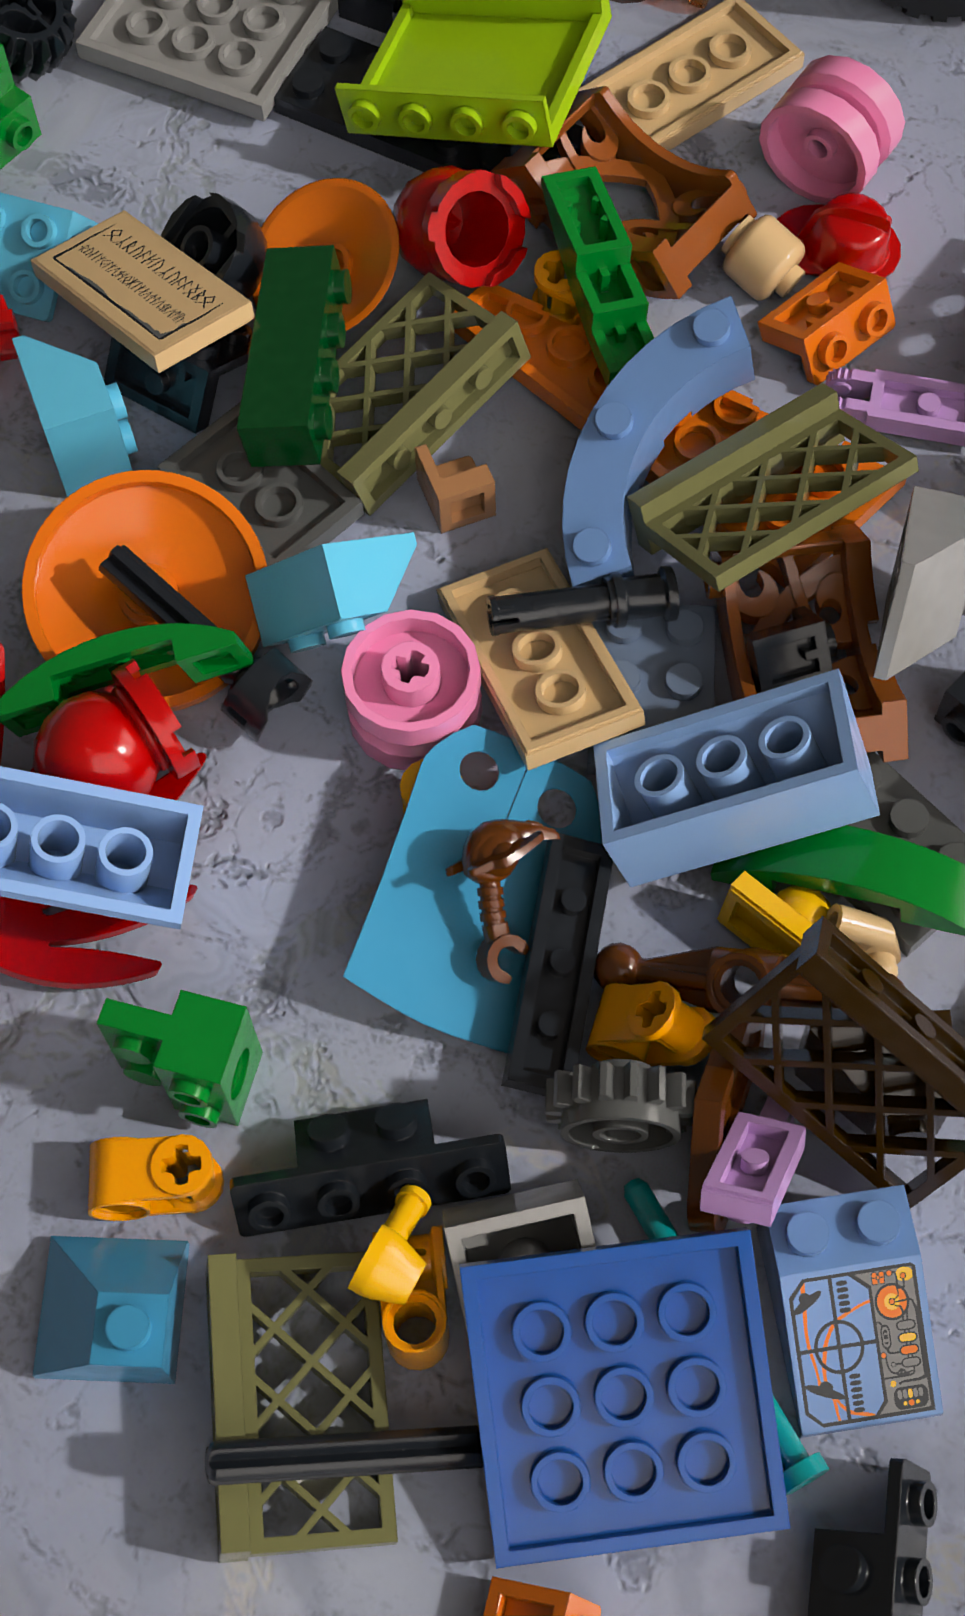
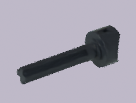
M125 545L115 546L110 551L108 558L100 564L98 570L159 624L184 623L217 627ZM274 648L262 657L256 658L252 666L218 676L222 681L231 685L228 695L222 703L221 711L258 742L268 722V712L289 703L300 702L311 687L313 680L278 649Z

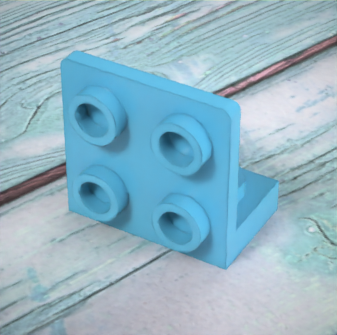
M0 192V294L3 295L8 309L12 308L14 314L44 322L52 321L58 294L35 276L31 259L98 223L72 210Z

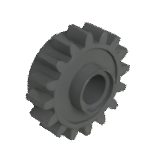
M631 1059L602 1060L594 1063L591 1067L576 1064L573 1065V1072L557 1070L554 1072V1078L546 1080V1121L548 1123H558L561 1137L568 1143L590 1150L637 1153L664 1149L676 1144L681 1138V1133L687 1132V1126H693L697 1083L696 1081L686 1080V1074L683 1072L666 1074L665 1066L657 1065L651 1067L647 1063Z

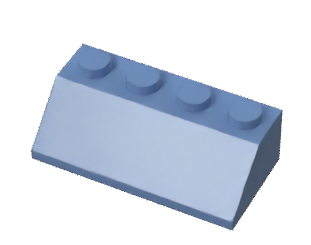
M839 668L593 745L602 844L630 887L880 816L871 766Z
M0 766V896L180 930L204 806Z

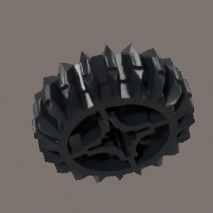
M0 0V43L3 44L15 82L20 83L27 76L37 81L45 73H51L53 69H56L63 57L66 56L73 43V32L75 31V23L77 21V18L71 11L72 0Z

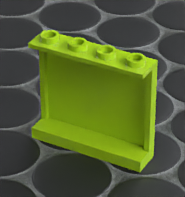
M402 0L403 4L361 84L337 83L335 86L348 133L553 148L612 18L609 0Z

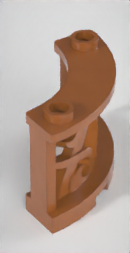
M607 86L578 91L555 141L561 158L544 161L542 155L550 147L523 145L516 153L510 157H505L491 170L494 174L507 176L522 191L531 214V219L527 220L536 229L544 223L552 232L553 229L541 187V178L544 175L596 166L603 182L646 187L655 207L657 220L630 219L621 222L632 243L631 266L647 297L680 299L692 286L688 278L691 271L738 223H741L749 215L753 218L757 216V212L747 195V190L735 171L700 166L666 150L649 137L629 117ZM578 120L584 125L580 144L581 156H578L566 133ZM586 129L590 133V135L595 139L596 142L592 141L589 138Z
M856 524L832 526L829 531L817 532L777 556L776 560L786 586L780 594L774 579L768 573L758 570L756 582L759 584L762 592L756 597L746 596L739 585V580L720 592L703 581L707 599H716L721 641L732 701L757 694L741 621L755 625L752 632L786 623L792 617V609L806 606L812 611L809 602L814 599V608L818 616L825 607H832L838 612L839 620L830 625L836 637L837 649L846 650L847 657L834 662L832 668L833 670L839 668L844 683L851 685L855 690V693L848 694L866 753L877 751L883 762L909 759L907 699L902 693L895 676L888 680L873 678L878 650L876 643L871 642L868 624L877 623L879 615L873 580L871 540ZM741 550L712 552V561L719 566L739 554ZM833 551L832 557L816 564L799 576L793 556Z

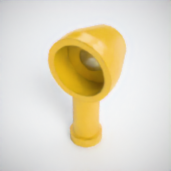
M405 1185L400 1189L395 1198L396 1205L386 1222L381 1225L347 1289L371 1300L401 1305L406 1304L427 1265L407 1242L419 1219L423 1218L431 1207V1198L428 1193L415 1185Z

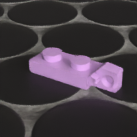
M768 1096L759 1116L738 1112L702 1185L700 1211L724 1216L737 1223H755L771 1227L803 1154L806 1127L794 1123V1117L770 1096Z

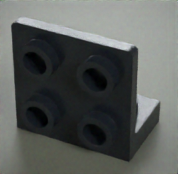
M245 324L161 373L155 371L115 338L111 337L104 383L109 385L117 382L121 395L196 434L209 426L219 376L248 363L252 329Z

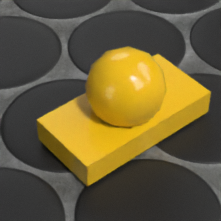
M744 871L730 885L717 919L751 948L759 947L789 956L801 946L803 933L821 917L824 916L826 918L831 905L820 891L791 885L775 895Z

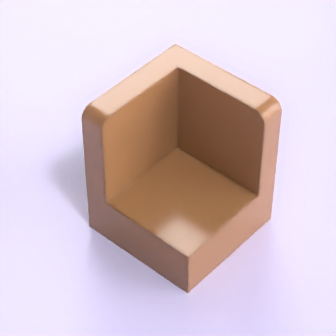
M426 444L414 447L417 480L441 534L496 516L495 481L487 463L476 467L471 456H464L436 466Z

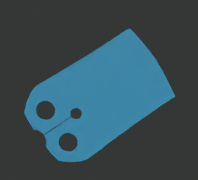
M471 725L451 734L425 755L383 876L343 977L395 1010L428 1027L487 1048L507 1053L526 955L514 954L507 950L506 947L499 952V967L513 977L510 984L491 982L481 975L476 963L477 950L484 940L481 927L484 924L480 921L479 913H481V909L478 908L480 896H477V888H479V884L466 877L463 871L447 877L445 869L462 858L463 846L469 833L481 823L494 819L507 818L508 820L536 821L546 827L555 829L558 833L602 844L599 802L592 782L573 769L555 760L528 771L511 738L477 725ZM471 752L488 754L498 766V780L488 790L479 791L472 789L461 778V761ZM558 789L564 791L574 801L576 814L574 820L568 826L563 828L551 827L540 817L537 808L538 800L548 790ZM543 840L525 856L520 858L513 872L507 878L500 881L504 892L501 895L505 903L503 909L506 911V918L504 920L508 922L509 932L511 935L521 937L526 941L527 945L547 840Z

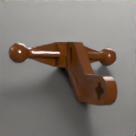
M621 942L610 943L597 954L594 978L602 989L606 985L613 983L636 985L658 981L667 982L680 993L682 1001L704 1008L711 1013L721 1014L742 996L737 991L734 980L736 971L740 966L751 969L760 981L786 959L788 955L774 953L759 947L738 949L715 946L652 958H642L637 950L630 945ZM799 974L781 989L782 1006L822 1008V993ZM891 974L896 980H898V981L905 987V985L903 984V982H902L900 979H898L895 975ZM771 998L763 1005L771 1006ZM832 1003V1008L839 1009L836 1005ZM741 1023L730 1033L746 1047H763L765 1024ZM713 1048L694 1100L687 1194L688 1227L690 1231L700 1233L725 1230L728 1218L700 1211L701 1189L738 1112L743 1111L752 1084L749 1078Z

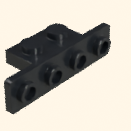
M428 1099L404 1103L397 1102L380 1107L337 1114H324L318 1117L295 1120L297 1167L234 1177L229 1182L239 1234L243 1237L391 1213L396 1205L395 1198L400 1189L405 1185H415L425 1190L431 1198V1206L506 1194L511 1190L504 1136L492 1134L435 1144Z
M890 1459L884 1534L815 1528L807 1616L923 1615V1606L929 1603L933 1589L932 1569L929 1561L926 1559L928 1528L932 1527L936 1520L938 1507L937 1493L934 1484L931 1482L929 1471L907 1459Z

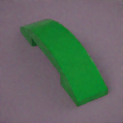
M168 623L134 627L105 634L56 655L20 679L0 698V723L18 737L38 732L44 719L63 700L87 691L113 685L114 682L110 675L111 671L133 658L140 668L139 673L141 676L145 673L148 674L179 665L195 683L250 667L254 664L253 656L234 631L214 626Z
M845 825L714 863L710 873L711 880L732 884L746 871L773 893L777 882L900 908L901 922L965 936V864L918 844L867 829Z

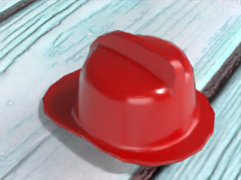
M841 194L825 205H802L786 211L777 218L805 246L804 257L798 265L805 271V275L820 276L840 262L886 278L894 272L901 259V243L895 231L891 228L892 218L887 215L884 207L875 199L864 194Z

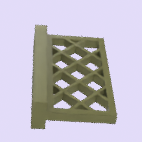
M428 272L337 360L340 376L339 386L347 379L364 376V393L337 397V393L330 394L329 404L333 415V434L330 440H324L320 465L362 501L363 511L371 516L416 472L414 447L426 444L432 456L531 358L518 321L503 311H500L496 316ZM433 295L445 303L444 315L416 319L417 311ZM472 326L483 328L468 344L454 346L455 329ZM444 331L443 348L415 352L417 335ZM405 337L404 354L377 358V349L387 340ZM443 364V368L428 383L414 385L415 368ZM404 370L403 387L375 391L376 374ZM403 403L402 408L387 423L374 425L375 407ZM363 409L362 427L335 431L336 413ZM362 443L361 448L342 467L334 463V447Z
M821 383L629 495L627 500L638 544L651 555L663 549L720 592L919 471L915 454L842 411L839 407L837 391ZM844 437H846V438H848L849 440H851V445H838V444H840V443H842L843 441H845V438H844ZM858 463H888L878 470L857 471ZM847 464L846 470L842 472L814 473L816 465ZM803 466L802 474H789ZM841 491L830 499L808 500L810 492ZM797 493L796 501L765 503L767 494ZM754 495L752 503L739 504ZM791 520L790 523L778 530H759L760 522ZM747 522L745 531L716 532L717 524ZM704 525L702 533L688 534ZM741 550L739 554L719 566L709 559L710 552Z
M366 1251L237 1259L236 1253L207 1256L205 1277L213 1442L259 1438V1431L277 1410L305 1435L324 1434L348 1405L372 1424V1431L389 1430L379 1301L362 1297L347 1316L344 1317L315 1292L331 1272L356 1271ZM317 1273L308 1284L297 1276L299 1274ZM279 1276L297 1291L299 1295L273 1322L252 1303L250 1278ZM306 1300L336 1326L334 1331L313 1355L282 1330V1327ZM362 1311L365 1335L352 1324ZM253 1320L266 1331L255 1344ZM343 1333L362 1348L367 1355V1370L351 1389L319 1362ZM273 1338L304 1364L279 1394L255 1374V1358ZM310 1371L342 1398L318 1428L314 1427L285 1401ZM367 1382H369L370 1406L357 1396ZM256 1391L270 1402V1405L259 1417ZM393 1474L376 1475V1481L369 1475L343 1477L322 1504L296 1480L271 1482L263 1493L261 1483L215 1486L218 1563L248 1561L249 1557L396 1545L398 1542ZM354 1478L377 1498L380 1528L350 1530L328 1510ZM283 1484L314 1514L296 1535L264 1538L263 1505ZM320 1519L335 1531L308 1534Z

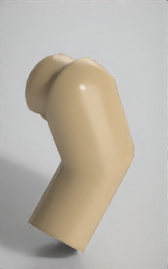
M838 903L832 905L827 912L826 919L888 973L897 977V964L901 961V952L893 924L885 917Z

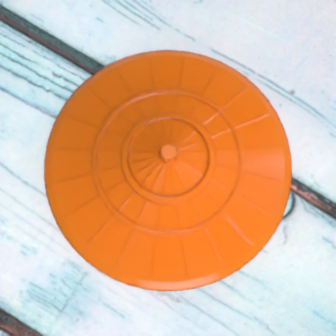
M327 178L309 183L283 199L269 214L261 227L267 241V248L334 245L340 268L349 270L352 283L351 303L343 304L342 308L346 331L359 324L376 308L392 282L399 256L398 227L386 201L374 189L364 183L347 178ZM261 282L258 288L256 289L255 293L252 295L256 306L258 303Z

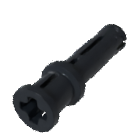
M670 565L660 566L657 573L622 577L619 572L608 573V576H604L599 584L503 596L491 595L487 596L486 606L488 609H491V611H487L490 633L492 636H499L504 633L606 621L608 626H613L615 629L625 627L629 620L662 616L666 622L676 621L679 616L680 602L675 572Z

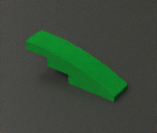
M596 166L544 175L541 178V187L563 267L588 342L605 384L608 386L626 363L654 339L647 323L649 302L630 263L632 243Z

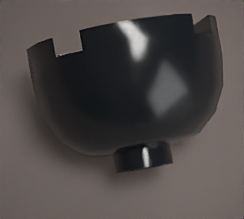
M210 193L211 196L204 199L196 195L186 199L171 214L161 233V237L249 299L261 282L267 249L266 238L256 218L233 200L218 193Z

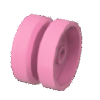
M826 55L812 60L761 122L759 141L764 158L778 179L796 194L815 203L826 204L838 195L846 193L859 194L877 172V168L888 158L901 141L905 120L901 103L892 88L873 69L849 57Z
M412 609L384 614L365 626L366 630L358 632L347 646L341 668L352 736L369 757L388 768L407 770L411 764L424 759L425 755L435 745L451 734L471 725L479 726L482 715L480 664L474 643L456 623L438 613Z

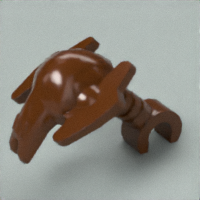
M494 819L481 823L469 833L463 846L462 858L445 869L447 877L463 871L466 877L479 884V888H477V896H480L478 908L481 909V913H479L480 921L484 924L481 926L484 940L477 950L476 963L481 975L491 982L510 984L513 979L498 964V955L503 948L506 947L510 952L520 955H527L530 950L525 940L517 935H511L509 932L508 922L504 920L506 918V911L503 909L505 903L501 895L504 892L500 881L507 878L513 872L520 858L525 856L543 840L561 839L555 829L546 827L536 821Z

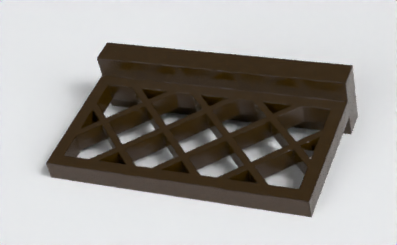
M824 916L803 933L802 943L799 948L704 1027L702 1039L874 1186L879 1189L904 1185L910 1209L965 1169V1140L935 1138V1116L965 1117V1039ZM800 974L822 993V1008L782 1006L781 989ZM771 998V1006H764L763 1004ZM832 1003L836 1005L839 1009L832 1008ZM741 1023L772 1024L773 1048L746 1047L730 1032ZM782 1024L823 1026V1050L783 1048ZM833 1027L862 1028L874 1038L875 1053L833 1051ZM884 1048L887 1049L890 1053H884ZM784 1067L824 1068L825 1092L796 1090L784 1079ZM834 1069L875 1071V1094L834 1092ZM884 1071L914 1073L926 1083L927 1097L885 1095ZM935 1092L939 1094L942 1098L935 1097ZM835 1111L876 1113V1135L847 1133L835 1123ZM885 1113L927 1115V1138L885 1136ZM885 1154L927 1156V1169L906 1184L886 1166ZM935 1157H942L937 1162H935Z

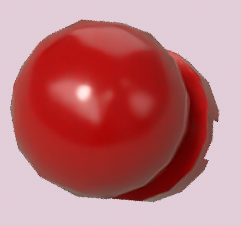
M453 165L432 168L409 180L394 203L393 215L398 227L400 255L423 276L430 272L442 281L447 280L448 282L469 288L481 286L494 287L512 276L526 256L528 248L522 247L526 233L525 219H531L530 209L522 191L507 176L494 174L482 169L465 170Z
M134 658L111 671L110 675L115 684L112 693L87 691L63 700L44 719L34 740L33 768L35 773L142 794H148L152 790L159 770L166 771L168 769L179 780L201 765L194 749L184 750L174 734L182 726L148 674L140 675V668Z

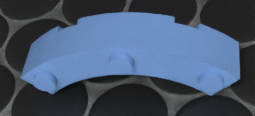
M732 296L697 310L674 323L651 340L626 363L606 387L590 412L571 458L563 496L562 532L565 558L573 587L599 584L604 576H608V573L619 572L622 577L635 576L632 557L633 525L627 497L642 488L653 463L665 446V438L690 412L693 416L718 397L755 380L751 346Z

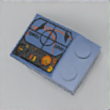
M904 1185L783 1203L780 1205L771 1227L758 1224L756 1229L800 1438L941 1416L944 1412L922 1258Z

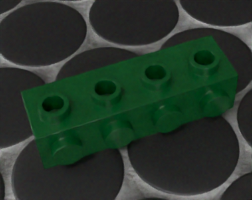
M334 245L266 249L236 428L251 467L320 465L323 442L332 438L333 415L329 400L330 394L338 393L340 383L339 366L335 357L337 348H344L346 341L345 320L342 314L343 304H350L352 298V283L349 270L340 268Z

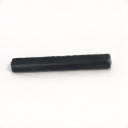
M479 1425L219 1440L210 1443L206 1447L205 1473L208 1483L213 1486L484 1467Z

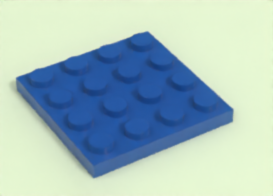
M741 1227L459 1264L496 1569L791 1529L752 1237L749 1228Z

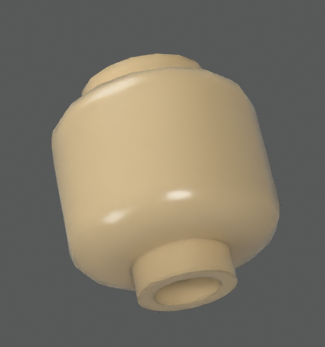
M749 215L736 227L721 247V251L726 255L722 265L723 271L757 301L769 298L774 292L784 298L805 274V271L798 266L804 257L805 246L793 233L771 215H764L756 220Z

